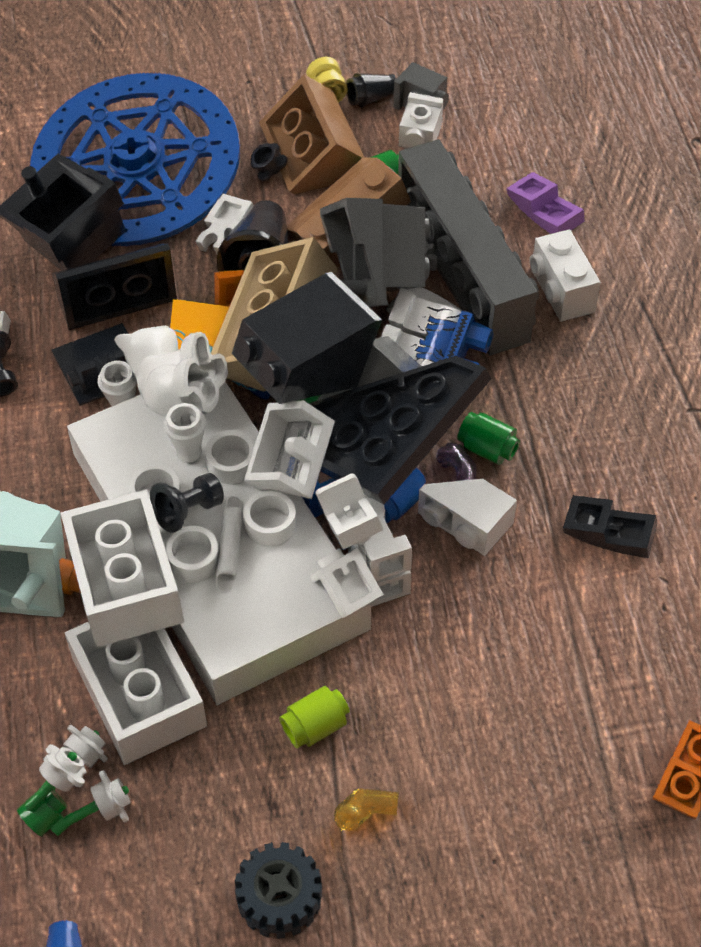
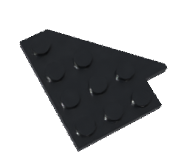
M455 355L308 403L335 421L320 472L335 480H339L349 474H355L364 495L385 504L492 379L485 367Z

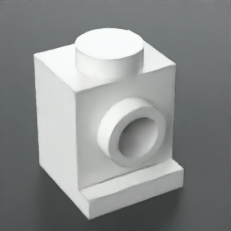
M409 93L408 103L399 125L400 147L411 148L437 140L442 126L443 98Z

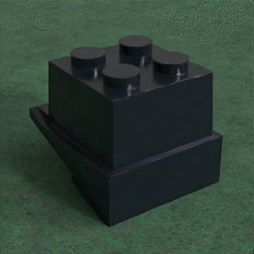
M59 153L38 172L32 166L25 167L21 172L25 183L0 205V218L18 230L26 243L61 271L94 262L126 232L119 212V208L124 203L115 182L89 167L87 169Z

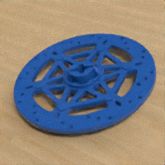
M138 73L102 81L70 98L56 110L43 126L34 144L30 159V166L34 167L38 172L55 155L61 153L62 147L71 132L83 120H89L92 123L74 153L66 158L86 169L89 167L102 175H107L106 177L113 182L124 183L118 189L124 203L119 210L162 204L165 208L164 211L148 217L122 220L126 232L111 246H133L169 238L188 229L209 214L221 195L227 193L236 176L240 160V141L231 113L224 103L211 91L191 80L174 75ZM158 98L152 106L112 112L106 109V106L123 100ZM179 106H185L193 111L205 123L210 134L204 137H195L174 114ZM145 117L132 130L120 122V120ZM157 118H160L155 133L148 132L147 129ZM168 124H172L184 139H163ZM110 125L120 134L111 139L105 127ZM100 134L106 147L85 153L95 136ZM167 149H188L171 155H166ZM203 157H212L209 169L203 180L191 194L183 196L179 191L197 160ZM104 159L103 165H83ZM185 161L175 180H170L164 167ZM159 175L165 189L160 190L150 180ZM136 185L141 186L151 194L124 199Z

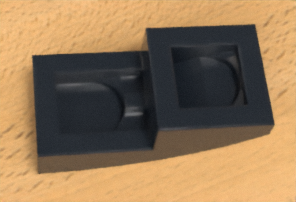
M573 495L563 531L571 537L603 549L649 558L657 528L656 515L615 510L613 500Z

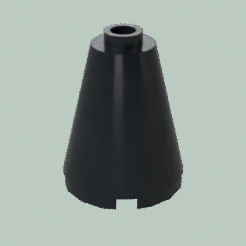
M263 200L255 203L221 243L217 252L218 272L245 270L252 252L289 243L286 216L280 205L273 201Z

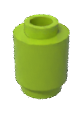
M322 686L288 706L287 713L280 716L279 720L288 739L298 749L305 744L310 747L346 726L347 720L345 715L350 710L339 690L335 689L331 692L328 687Z

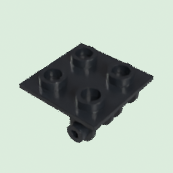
M123 323L51 349L79 406L105 397L98 386V376L104 365L112 361H124L127 363L123 351L114 340L117 335L128 334Z

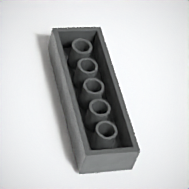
M440 139L400 150L398 176L402 178L411 200L407 206L425 207V217L428 218L430 223L427 243L435 245L434 255L437 256V270L461 310L473 313L477 323L492 329L494 336L487 351L488 355L491 356L530 343L533 325L536 324V300L539 299L537 283L533 278H529L523 270L519 255L515 251L512 252L505 242V236L501 227L495 226L492 222L486 204L482 200L479 201L474 194L470 179L467 176H463L458 169L453 153L447 152Z

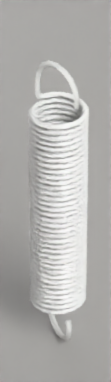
M236 496L228 497L224 505L215 587L221 593H229L235 587L233 580L236 579L243 515V503ZM228 499H238L241 503V508H226ZM218 578L226 582L233 581L232 588L228 591H221L217 586Z

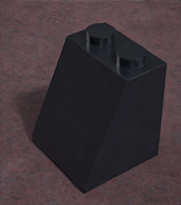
M329 272L242 319L232 355L279 404L356 388L359 384L382 319L334 273Z

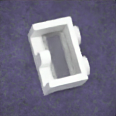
M292 401L283 404L278 402L268 403L244 481L261 491L274 490L286 495H298L312 499L335 421L305 401Z

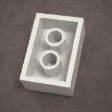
M147 489L60 512L96 648L185 623L178 589Z
M89 622L64 632L72 659L124 765L207 727L203 700L165 629L97 648Z

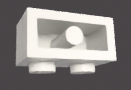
M568 229L535 238L534 252L530 256V267L560 322L594 313L601 282L571 230Z

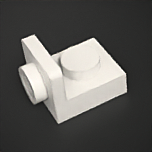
M340 548L317 560L321 569L309 575L313 583L321 580L341 618L350 615L384 595L358 548L346 555L342 553Z

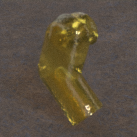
M356 789L336 807L334 821L342 830L354 831L374 813L397 815L399 792Z

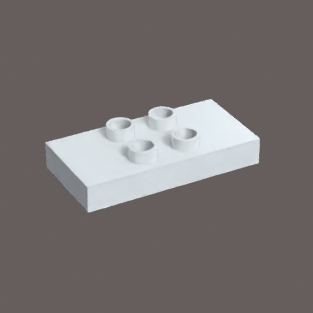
M226 382L219 387V400L214 410L209 413H203L206 424L201 445L202 454L194 462H183L177 457V452L163 427L165 416L149 409L141 394L67 426L73 454L100 502L146 489L150 497L152 486L160 482L184 492L193 488L195 478L206 473L214 474L220 481L224 492L222 504L210 509H204L200 504L188 508V515L181 530L177 532H167L157 522L178 589L185 623L172 626L216 705L371 630V602L350 615L341 618L321 580L313 583L309 576L321 569L317 560L336 549L302 497L286 495L274 490L261 491L244 481L259 432ZM236 496L243 503V515L236 579L233 580L235 587L229 593H221L216 589L215 581L224 505L228 497ZM230 498L227 501L226 508H241V503L236 498ZM218 578L217 586L221 591H228L232 588L233 581L226 582Z

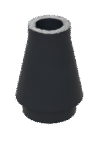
M355 73L352 78H348L346 81L347 99L351 105H358L362 108L389 95H394V81L397 78L394 74Z

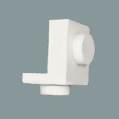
M349 474L316 491V496L327 521L343 549L351 545L363 544L373 535L383 531L380 520L366 499L355 474Z

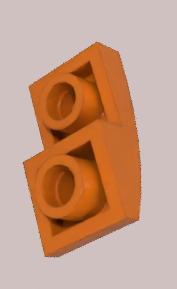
M689 720L655 791L653 800L695 820L701 810V725Z

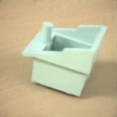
M0 491V612L62 617L65 607L59 560L61 558L66 559L60 511L52 509L48 505L37 504L16 497L9 492Z

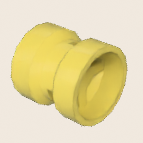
M331 57L318 58L308 66L306 72L308 77L333 90L338 103L344 99L347 94V85L341 76L339 64L335 59Z

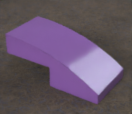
M534 172L507 188V194L531 220L550 234L568 229L572 230L585 222L583 209L558 197V185Z

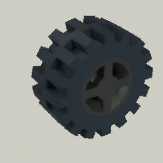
M273 842L264 844L265 850L260 852L256 848L251 851L250 859L248 861L243 859L239 865L240 873H236L235 896L242 919H246L247 925L253 931L255 928H258L262 936L269 937L270 933H276L277 939L285 938V933L290 931L295 936L301 933L303 925L309 927L314 921V914L319 913L322 899L320 871L316 868V863L312 856L306 857L304 849L299 846L292 850L289 847V843L281 842L280 848H274ZM283 893H285V894L288 895L287 897H286V896H283V897H277L276 899H274V898L276 897V895H281V894H283Z

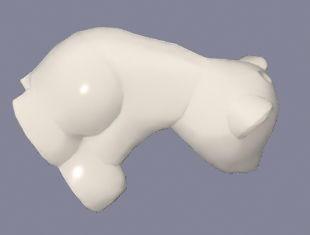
M166 325L143 328L132 334H120L115 337L114 340L123 351L126 361L137 379L138 390L149 409L165 417L170 408L180 403L192 404L202 413H209L214 410L219 400V387L226 381L228 368L223 355L220 353L211 354L205 333L196 332L186 336L182 341L180 349L178 348L175 331Z

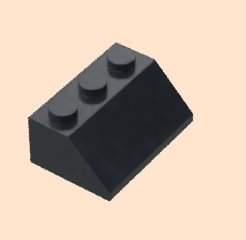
M158 244L52 273L57 299L68 330L177 300L169 244Z

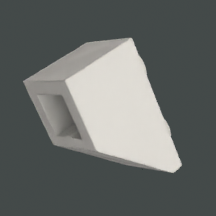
M484 479L424 484L419 489L418 513L430 525L441 527L453 535L462 546L468 549L473 548L485 556L513 525L517 500Z

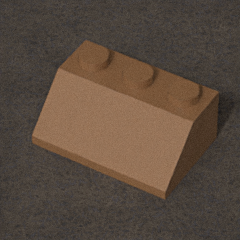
M305 74L259 122L267 142L270 144L277 143L280 146L279 152L281 155H285L288 158L286 166L280 172L289 192L292 194L332 186L364 157L333 90Z
M363 157L287 225L288 236L293 241L314 237L337 268L340 267L337 253L330 252L320 217V208L344 198L383 199V204L404 206L411 202L402 178L379 158Z

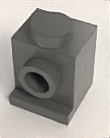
M412 62L394 81L393 107L398 110L402 106L406 107L409 93L443 98L444 110L449 99L447 77Z

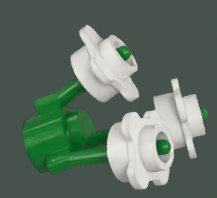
M69 725L67 729L71 732V735L63 743L64 747L59 749L54 745H48L46 748L48 755L45 756L44 762L39 767L46 781L17 809L22 820L38 836H44L50 829L56 836H59L70 825L100 810L107 821L120 815L124 823L129 820L124 809L126 805L131 803L128 796L129 788L124 786L119 778L110 781L104 770L99 772L102 781L90 788L95 801L65 817L62 814L68 806L55 789L69 791L73 785L81 787L85 783L82 776L86 773L83 766L86 765L91 768L98 759L104 763L108 759L101 749L105 742L99 737L100 734L97 730L92 731L84 726L79 731L74 726Z

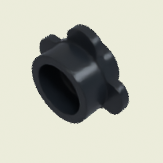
M277 143L261 144L251 155L250 165L253 169H257L259 172L258 178L261 181L269 180L271 176L284 168L288 162V158L279 152L280 146Z

